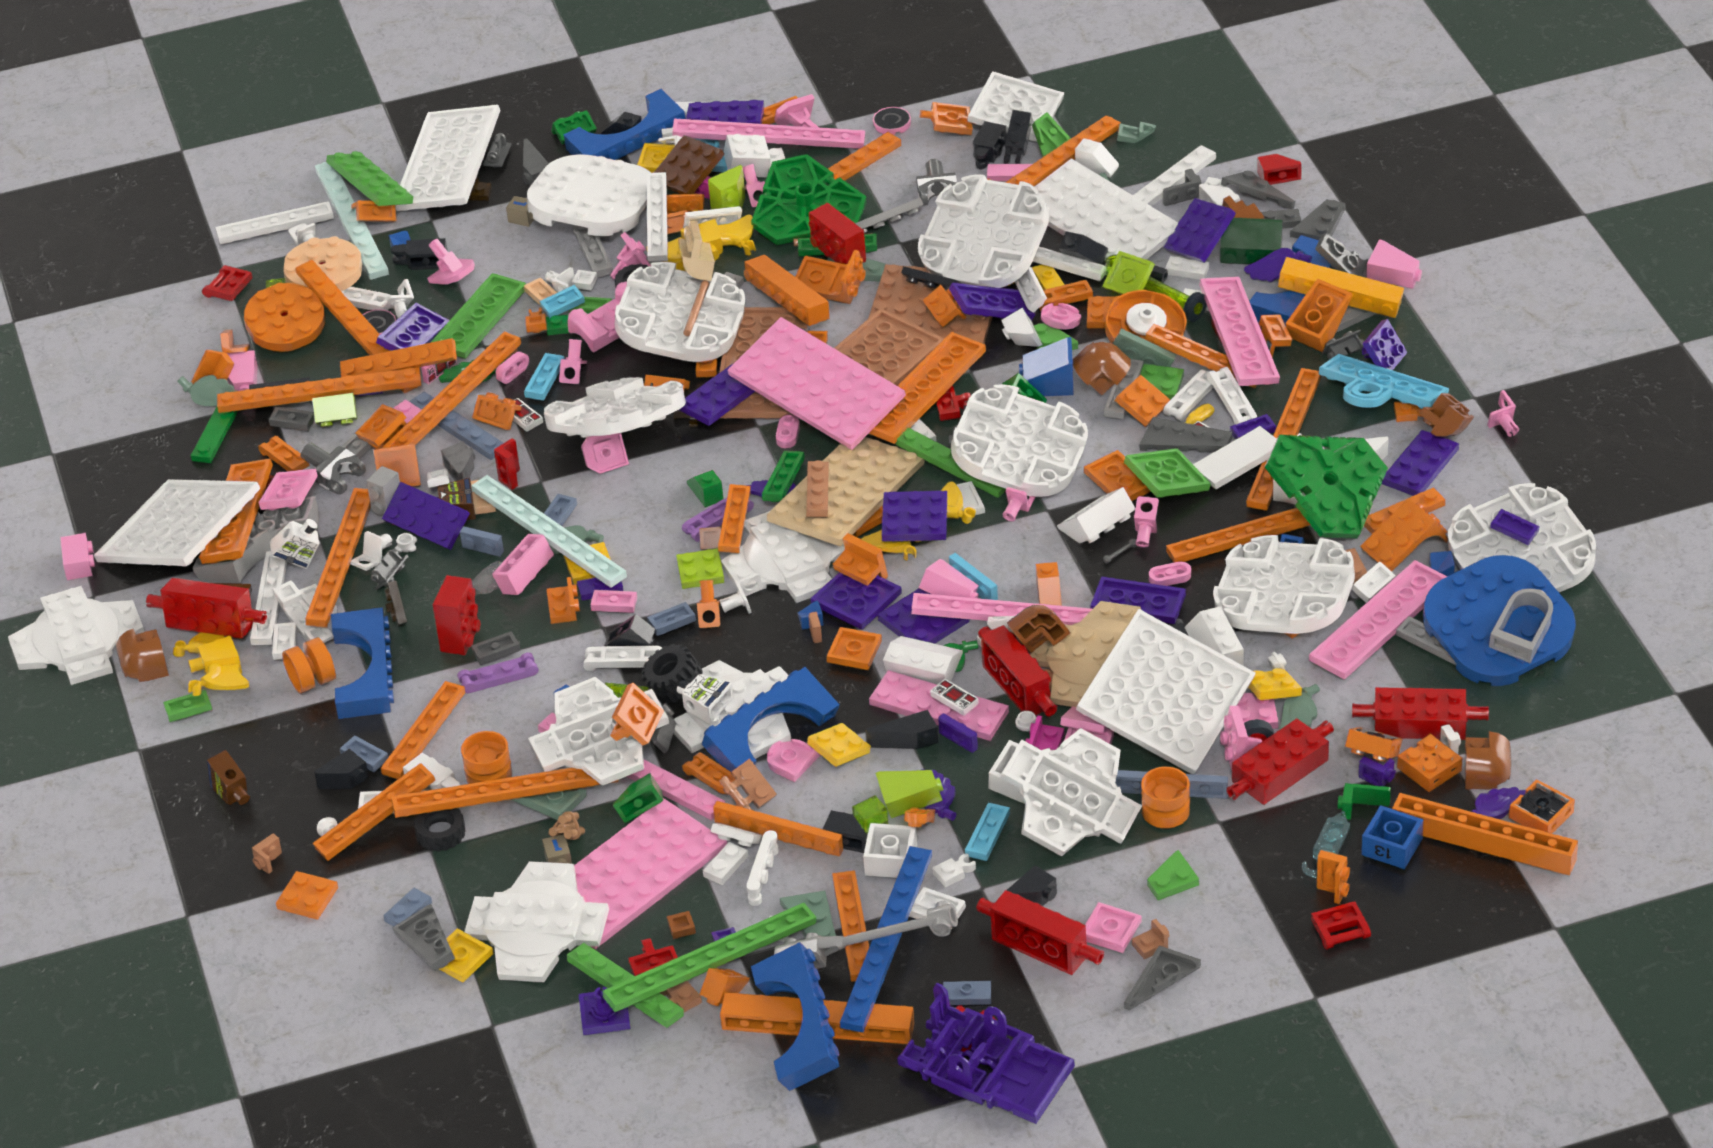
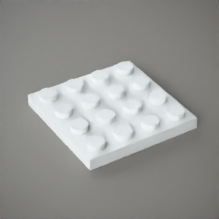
M992 71L968 115V122L983 125L984 121L1006 125V132L1008 133L1012 110L1032 113L1033 123L1046 112L1053 118L1063 100L1064 93ZM1031 127L1029 140L1037 142L1033 128Z

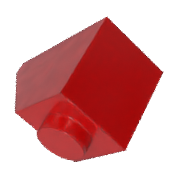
M1279 154L1257 157V173L1261 179L1268 181L1270 185L1301 180L1302 164L1300 161Z

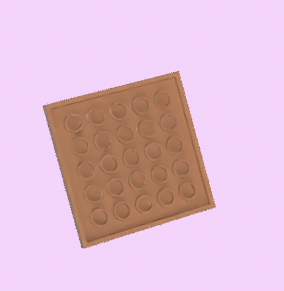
M895 264L885 265L868 319L882 308L944 339L951 332L985 344L993 316L985 317L982 315L965 314L967 318L963 319L958 314L942 327L923 302V299L935 289L924 286L925 283L918 281V284L907 282V278L901 273L903 266ZM904 266V267H908V268H912V269H916V270L928 272V271L926 270V268H923V267Z

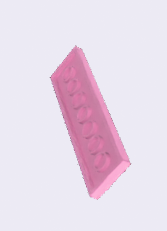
M1240 278L1200 279V289L1202 294L1205 295L1204 299L1238 385L1279 384L1280 376Z
M1414 560L1309 654V661L1345 680L1396 634V629L1409 616L1414 618L1424 609L1425 599L1430 589L1447 576Z

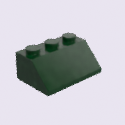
M1233 218L1221 236L1220 263L1250 265L1281 249L1283 220Z

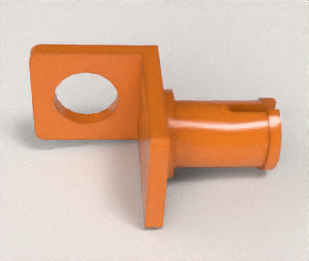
M701 580V600L697 602L699 628L719 627L720 602L714 599L713 580ZM707 610L715 613V620L711 623L703 620V613Z

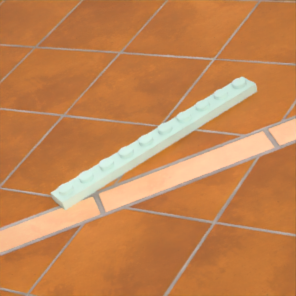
M326 162L315 165L316 173L352 244L361 253L362 264L370 280L389 275L388 267L365 222L357 221L356 209H351V204L355 202L341 175Z
M486 475L471 485L472 492L531 533L544 535L550 546L612 588L627 577L626 570L490 476Z

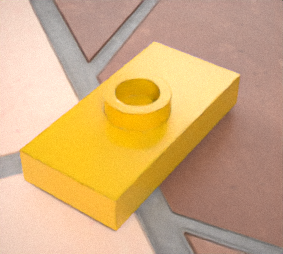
M1043 264L1032 267L1043 290L1065 285L1053 267Z

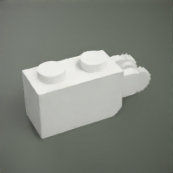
M421 753L403 767L405 775L419 763H422L434 775L436 781L424 790L460 785V782L454 779L455 775L450 768L444 767L433 757H429L424 753Z

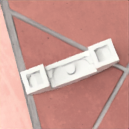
M292 580L273 588V593L291 623L296 622L297 631L306 641L319 637L325 643L333 639L334 636L327 627L306 625L305 618L309 607L303 601L302 593Z

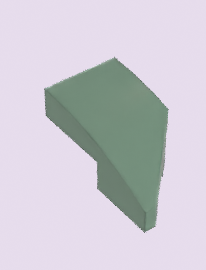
M1140 122L1139 127L1119 124L1117 141L1137 143L1155 131L1156 125Z

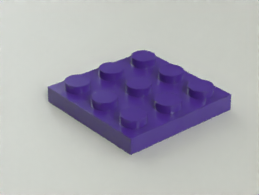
M1194 198L1183 217L1179 220L1174 233L1169 236L1164 248L1168 252L1205 263L1236 213L1230 208Z
M947 491L884 492L882 541L946 540Z
M839 572L811 597V603L818 601L821 610L863 630L878 616V613L882 612L902 594V588L878 575L867 586Z
M920 588L877 614L878 621L899 637L903 636L936 644L970 622V619L912 614L914 593L930 594Z

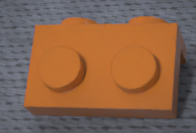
M942 285L923 299L925 305L942 327L958 314L963 319L967 318L950 290H946Z
M1320 850L1317 859V888L1335 893L1334 903L1340 904L1342 898L1348 895L1350 884L1347 883L1350 874V868L1347 867V857Z

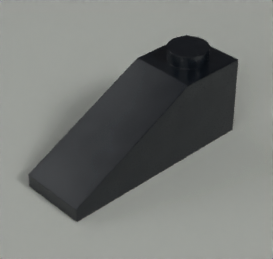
M928 710L865 729L866 742L871 748L920 749L939 743L938 727Z

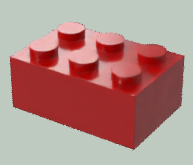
M829 203L809 212L810 241L814 247L822 251L825 256L841 264H848L854 250H858L863 263L866 262L864 230Z
M447 575L433 602L440 652L466 655L468 648L473 645L475 633L479 632L481 625L477 617L478 605L475 604V588H473L470 578Z

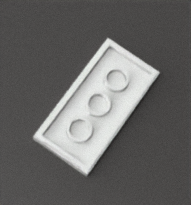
M1259 426L1193 465L1211 483L1212 487L1218 489L1268 460L1277 439Z

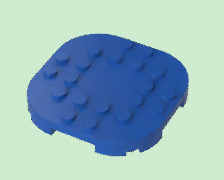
M1508 555L1484 558L1440 580L1428 592L1423 611V622L1430 638L1434 636L1456 662L1458 672L1473 682H1489L1491 686H1504L1518 681L1519 676L1551 659L1554 662L1561 659L1572 645L1576 625L1575 616L1570 605L1545 575L1532 563L1519 557ZM1522 589L1542 590L1551 599L1553 604L1550 627L1531 663L1489 647L1491 633L1509 599L1514 593ZM1520 606L1513 611L1503 631L1532 642L1545 618V614L1535 606Z

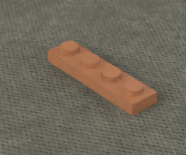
M819 460L808 461L806 517H828L829 462Z

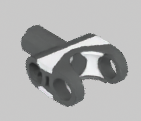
M930 159L926 162L925 176H916L918 196L921 198L923 205H928L929 200L934 196H938L949 184L953 186L957 183L955 172L944 173L942 162L938 159Z
M309 442L304 446L300 455L302 459L315 466L314 469H316L318 475L315 482L336 494H343L347 490V484L341 478V474L361 476L366 471L364 463L355 454L342 446L336 447L329 454Z

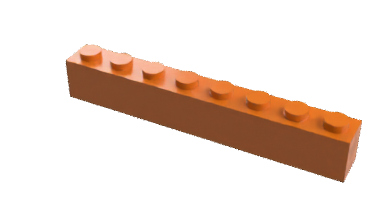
M1399 793L1392 808L1393 810L1424 819L1423 836L1569 876L1577 860L1578 840L1403 793Z
M725 992L720 1012L722 1030L798 1036L803 1018L802 1004L799 998ZM823 1000L830 1014L828 1022L834 1031V1039L908 1044L912 1038L914 1028L913 1007L874 1004L864 1032L840 1028V1020L848 1002Z

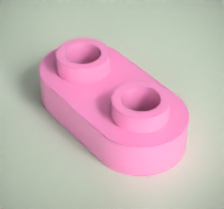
M522 352L513 354L497 367L496 379L504 384L510 383L526 370L529 364L528 355Z
M785 415L779 420L776 432V444L779 447L791 448L797 443L800 423L796 416Z
M1185 562L1156 566L1149 571L1150 584L1169 586L1186 582L1191 578V566Z

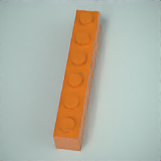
M766 255L744 262L745 279L808 326L830 319L829 301Z

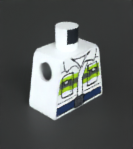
M307 519L303 525L294 521L289 522L271 539V556L307 569L319 545L318 533L315 530L317 528L316 522L311 519Z
M703 674L698 675L691 683L682 680L677 686V692L682 694L685 710L709 724L715 720L734 698L732 682Z

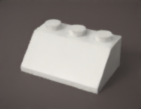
M1122 487L1101 496L1058 524L1057 527L1078 543L1085 541L1091 543L1100 538V532L1106 533L1115 528L1114 523L1117 521L1122 523L1131 517L1129 513L1136 508Z
M1221 606L1200 611L1185 626L1189 637L1244 666V649Z
M900 636L890 642L883 662L886 673L890 670L938 685L944 679L952 681L963 651Z

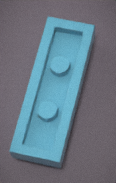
M544 354L524 390L526 398L544 400L560 372L561 359H564V356Z
M954 553L949 556V565L979 585L976 593L979 594L981 599L998 600L997 584L958 554Z
M988 802L965 849V854H968L971 858L988 860L1010 815V807Z

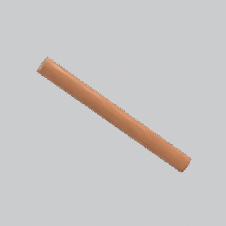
M707 280L701 282L683 331L685 336H690L709 286Z

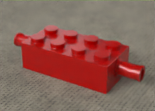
M171 578L160 590L161 596L148 594L146 598V603H150L146 604L147 607L163 609L165 625L168 628L243 638L252 629L253 622L265 624L267 620V615H263L267 614L266 611L252 609L248 588Z
M1004 625L993 630L988 626L981 628L978 632V637L981 638L983 668L1021 712L1031 711L1035 715L1044 712L1046 716L1054 715L1057 711V705L1050 698L1049 683H1051V678L1048 672L1043 671L1036 658L1030 656L1026 647L1023 644L1021 645L1017 641L1015 634L1010 632Z
M1375 687V702L1373 704L1352 703V718H1372V720H1375V731L1402 739H1424L1431 734L1440 740L1441 726L1450 724L1454 732L1459 734L1460 739L1465 740L1466 722L1468 720L1488 721L1489 706H1468L1466 704V689Z
M1296 718L1232 762V782L1234 784L1226 788L1228 796L1236 800L1246 792L1263 805L1274 799L1329 760V741L1325 737L1334 732L1333 725L1325 720L1316 728L1311 729Z
M1007 890L1002 893L995 903L985 898H981L978 901L976 911L991 917L992 940L1070 975L1075 973L1085 959L1099 965L1104 958V951L1087 945L1086 925L1079 921L1070 919L1059 912H1054Z

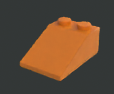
M1317 278L1285 323L1291 338L1323 352L1326 342L1334 338L1353 294Z

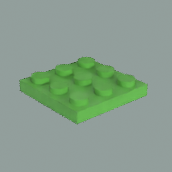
M1178 448L1126 455L1124 463L1156 497L1162 498L1165 496L1208 491L1211 485Z

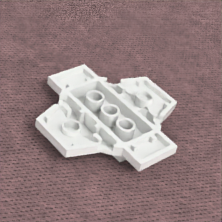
M769 512L745 520L744 531L748 535L745 544L740 547L739 553H731L721 560L723 570L736 588V581L758 573L763 589L767 588V584L779 585V590H787L794 601L799 603L814 596L832 579L828 574L830 563L835 562L845 550L844 544L840 547L768 522L767 514ZM750 581L745 587L748 589L753 588L757 582Z
M82 586L41 597L44 611L37 620L8 636L19 670L47 668L48 664L58 666V670L66 671L70 684L73 685L113 673L109 658L113 654L112 649L115 647L119 637L124 632L133 628L135 634L143 633L144 628L133 600L99 602L88 599Z
M720 660L702 668L703 675L732 682L734 698L711 724L686 710L687 713L674 719L676 722L674 735L691 753L704 748L702 741L704 732L708 727L718 725L726 715L735 714L743 704H750L758 694L768 692L776 682H783L789 675L780 666L767 673H764L761 669L753 673H743ZM783 713L773 714L761 719L748 732V745L755 759L766 754L774 743L781 741V743L791 741V735Z
M596 677L555 692L556 723L551 724L549 730L528 738L530 746L544 772L552 771L564 765L566 768L582 769L603 786L644 769L643 745L633 736L624 737L618 741H615L610 736L616 724L612 715L621 698L615 696L613 690ZM652 689L644 692L662 708ZM665 711L656 729L669 724Z
M1081 728L1061 743L1060 747L1056 750H1050V748L1040 750L1021 740L1000 777L1020 788L1018 793L1022 795L1025 802L1021 834L1060 856H1063L1084 837H1099L1101 833L1121 844L1142 805L1122 795L1120 787H1117L1115 783L1118 773L1120 749Z
M529 862L511 888L504 892H495L493 897H474L464 932L478 940H488L490 945L495 947L499 980L545 982L558 963V956L561 951L567 948L572 950L582 943L588 946H600L609 906L608 903L585 902L584 897L578 893L574 864Z

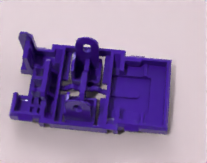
M936 983L933 988L935 1000L929 1007L931 1017L926 1021V1029L932 1031V1037L925 1040L926 1046L924 1048L914 1045V1040L911 1039L897 1058L898 1065L916 1072L919 1071L922 1079L925 1081L931 1077L932 1084L969 1101H974L981 1105L986 1101L987 1107L990 1109L995 1106L1009 1112L1012 1111L1013 1115L1037 1124L1075 1067L1074 1059L1051 1050V1048L1042 1044L1035 1043L1033 1035L1007 1025L1006 1016L996 1007H987L984 1015L969 1008L961 1012L959 1009L951 1007L948 990L942 984ZM992 1015H995L998 1021L993 1019ZM1007 1035L1013 1037L1012 1041L1007 1038ZM972 1043L971 1051H969V1050H966V1051H964V1052L960 1051V1050L962 1049V1047H965V1048L968 1049V1047H969L970 1044ZM967 1055L970 1058L969 1061L963 1056ZM980 1063L988 1065L993 1069V1072L987 1076L986 1071L977 1067Z

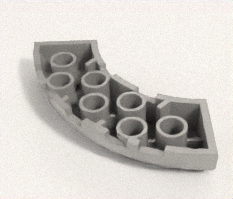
M316 497L305 498L297 508L290 509L284 507L273 511L268 509L261 515L257 512L243 557L237 560L219 561L214 564H202L198 557L193 566L196 576L202 582L241 583L245 574L256 563L265 558L266 551H271V539L289 522L294 521L303 525L307 519H311L316 522L317 528L315 530L317 531L319 511Z

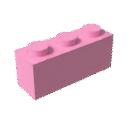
M528 534L493 572L492 575L503 594L519 595L527 584L536 577V574L547 565L554 553L545 536L541 534Z

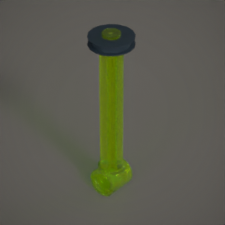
M1110 255L1106 258V277L1117 255ZM1150 276L1143 289L1165 294L1174 299L1182 307L1186 319L1191 322L1199 320L1207 306L1204 294L1194 292L1189 296Z

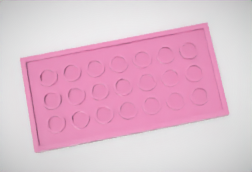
M782 317L727 370L729 376L851 450L906 396L905 390Z
M663 798L661 803L645 811L575 864L578 893L584 897L585 902L608 903L609 906L600 945L716 857L727 845V841L719 839L718 834L712 833L709 828Z

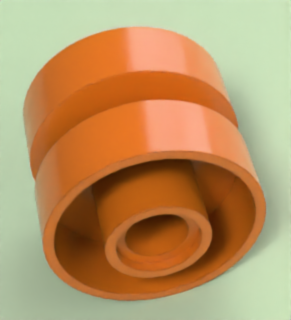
M319 637L303 643L304 653L298 646L282 652L286 672L298 693L301 694L315 688L314 678L320 685L336 679L332 657Z
M480 731L470 735L462 743L461 754L468 784L512 777L508 742L503 735L494 731Z
M1158 767L1147 772L1141 782L1143 818L1149 824L1159 828H1173L1184 823L1190 814V782L1187 775L1173 767Z

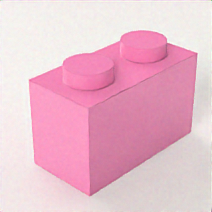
M86 533L60 537L63 566L67 580L92 576L91 567H95L93 554L90 555V553H94L92 541H87Z

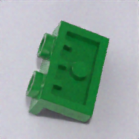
M586 110L575 112L567 118L557 119L553 122L551 132L553 135L557 134L563 145L565 144L564 134L578 127L587 132L595 133L597 128Z

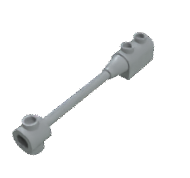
M939 901L936 903V907L927 909V917L845 937L821 936L812 932L808 933L805 939L799 941L795 938H787L784 944L775 947L774 955L801 942L807 949L810 948L816 959L814 966L816 969L826 967L828 955L848 945L929 926L937 936H947L950 934L951 928L958 925L957 913L953 904H949L947 901Z

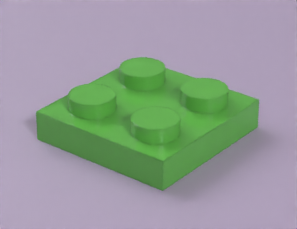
M1144 364L1140 375L1171 400L1179 392L1184 377V369Z

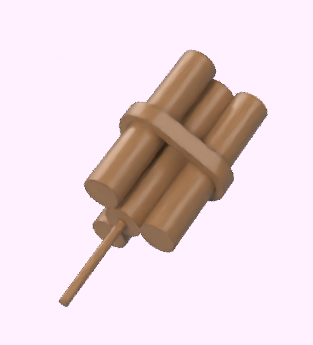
M571 811L564 812L559 816L555 825L549 829V835L558 836L564 834L566 839L576 840L581 835H584L585 829L581 826L579 827L577 821L579 814Z

